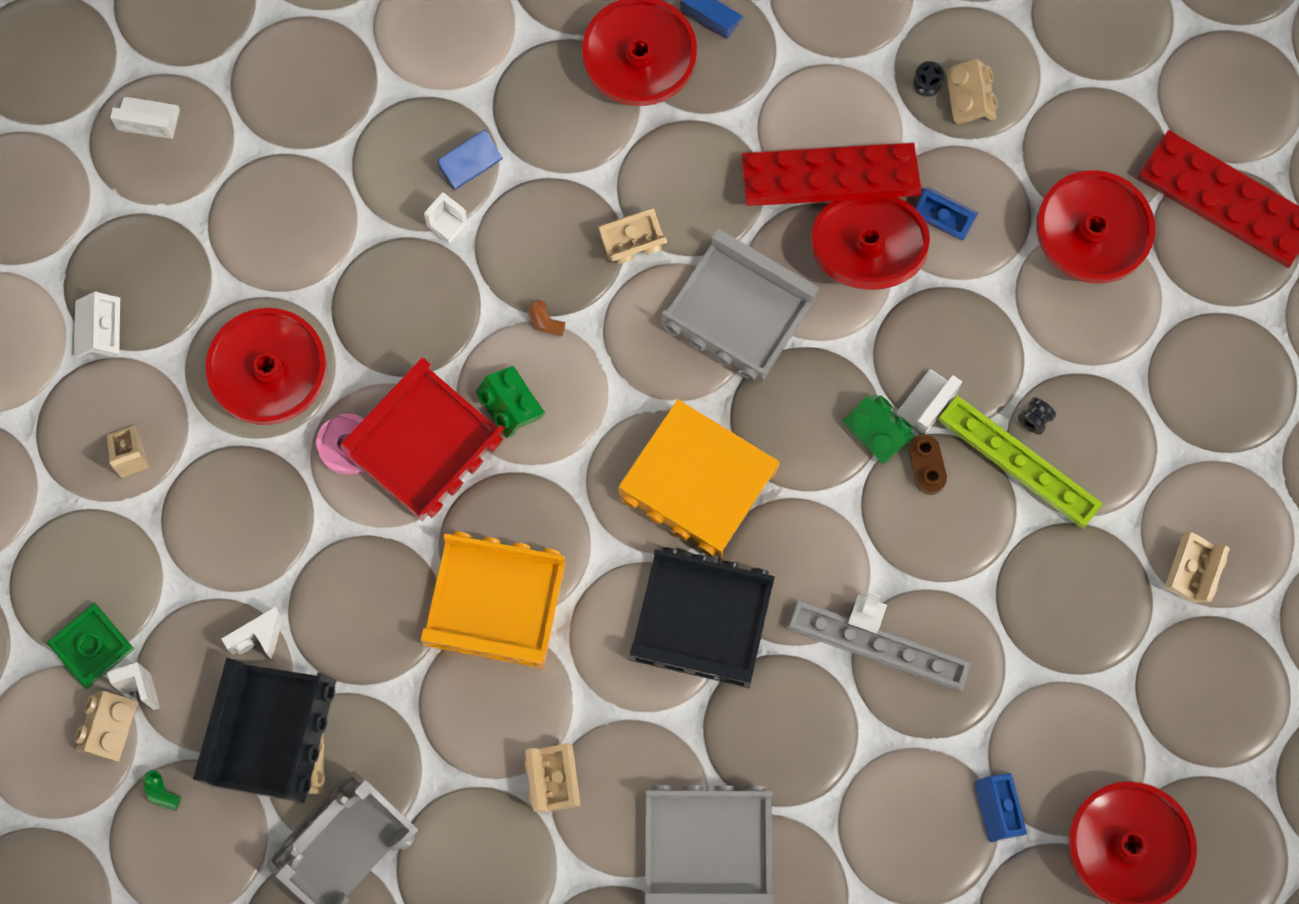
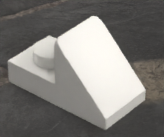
M274 607L223 637L222 641L228 651L234 655L235 653L243 654L255 646L254 642L259 640L266 654L272 659L283 617L278 609Z

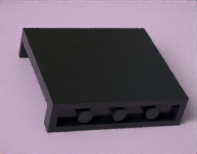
M663 547L662 550L655 549L629 660L750 689L775 576L769 575V571L761 568H752L751 571L741 569L739 564L731 561H722L721 564L710 562L709 557L700 554H692V557L680 555V551L674 548Z
M226 658L193 780L211 787L305 803L306 795L311 788V776L314 765L319 758L322 734L327 727V715L330 704L335 697L337 680L320 672H317V675L247 665L236 659Z

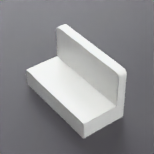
M124 97L121 108L112 109L110 119L116 130L173 139L180 108L178 105Z
M94 291L76 300L74 356L82 357L91 352L112 357L119 354L120 297Z
M930 369L899 408L896 416L898 418L903 417L916 431L926 434L959 391L962 381L954 375L949 380H946Z
M138 662L107 672L110 684L125 695L138 690L140 698L153 710L160 708L152 676Z

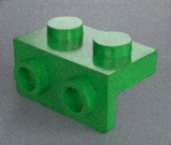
M514 366L487 375L476 389L480 402L486 407L496 426L502 425L504 427L503 434L506 438L513 436L518 428L540 420L545 414V411Z
M873 394L866 396L843 422L882 464H886L906 443L911 442L916 436L911 432L913 428L910 423L903 417L898 418L890 410L892 405L886 398Z

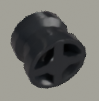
M934 61L921 63L915 72L913 80L915 91L924 97L936 95L940 91L944 79L943 68Z
M1033 397L1028 403V409L1021 411L1018 415V420L1029 431L1041 435L1046 429V423L1053 421L1056 417V412L1045 401Z

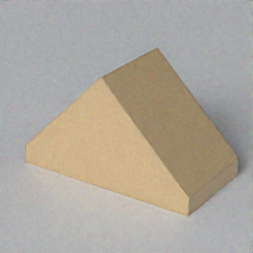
M135 425L106 435L110 464L121 478L150 468Z

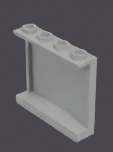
M717 229L712 237L711 246L667 311L663 310L661 323L664 324L663 327L671 334L676 336L681 334L689 339V343L696 349L701 351L706 349L714 354V358L718 362L726 366L731 364L738 368L740 374L751 381L756 379L762 383L817 299L819 287L722 230Z
M654 785L652 786V791L646 790L645 904H773L772 791H765V786H747L746 791H734V786L726 785L715 786V791H702V786L698 785L684 786V791H671V786Z

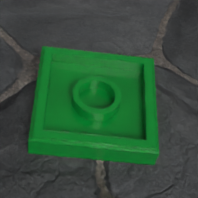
M95 602L46 642L85 689L91 687L135 649Z

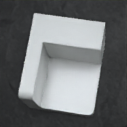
M443 192L424 213L427 227L448 243L468 223L466 210Z

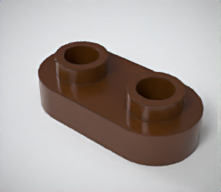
M927 434L918 435L912 440L909 447V457L915 482L921 492L934 495L942 491L947 482V474L940 446L934 437ZM920 446H929L930 452H922ZM934 473L937 476V480H928L927 474Z

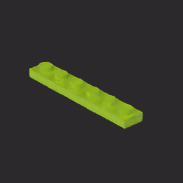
M957 395L939 417L938 421L1083 530L1103 505L1102 502Z

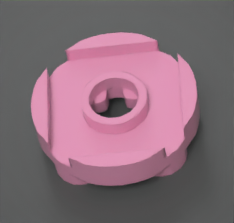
M342 414L332 421L328 420L320 428L316 439L317 450L321 461L331 471L344 475L360 474L363 472L359 466L340 451L341 445L339 443L344 441L364 418L355 414Z

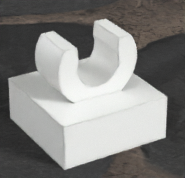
M870 591L867 597L858 594L848 624L877 634L887 607L886 604L879 602L881 595Z

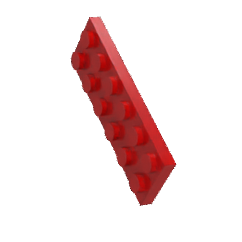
M1167 130L1137 179L1285 267L1290 268L1299 254V206L1174 132Z
M914 142L741 153L746 206L921 196L922 188Z

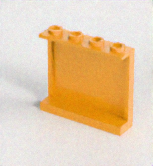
M677 399L619 485V495L622 496L620 498L621 501L633 509H636L638 506L646 511V516L651 521L659 525L663 522L673 528L671 531L678 538L687 541L689 538L697 543V548L709 557L716 555L721 558L723 550L769 480H772L779 470L780 462Z
M454 531L453 535L444 534L445 545L427 626L423 628L421 636L423 646L544 669L566 565L565 556L560 555L559 551L550 548H543L542 552L530 550L531 547L523 543H513L512 546L500 544V540L491 537H483L482 540L472 539L470 534Z

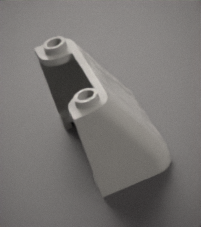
M353 771L346 775L274 851L267 861V867L305 904H348V894L390 849L396 851L408 848L414 841V834L418 829L363 777Z

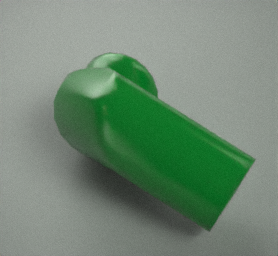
M147 771L142 784L148 801L177 811L182 797L166 791L159 771Z

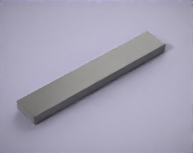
M797 599L787 630L962 693L972 662L881 629L878 630L877 634L848 624L850 619L848 617Z

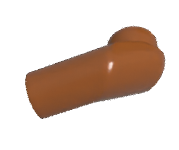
M533 301L528 308V315L534 327L541 332L563 336L566 322L551 319L544 301Z

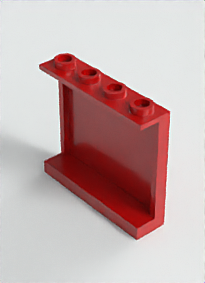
M423 357L341 443L340 450L422 522L427 516L430 518L435 517L444 506L441 501L446 495L454 496L464 484L461 479L467 472L474 474L484 462L481 457L488 450L493 453L504 440L501 437L504 427L500 425L497 428L438 377L431 370L432 364Z

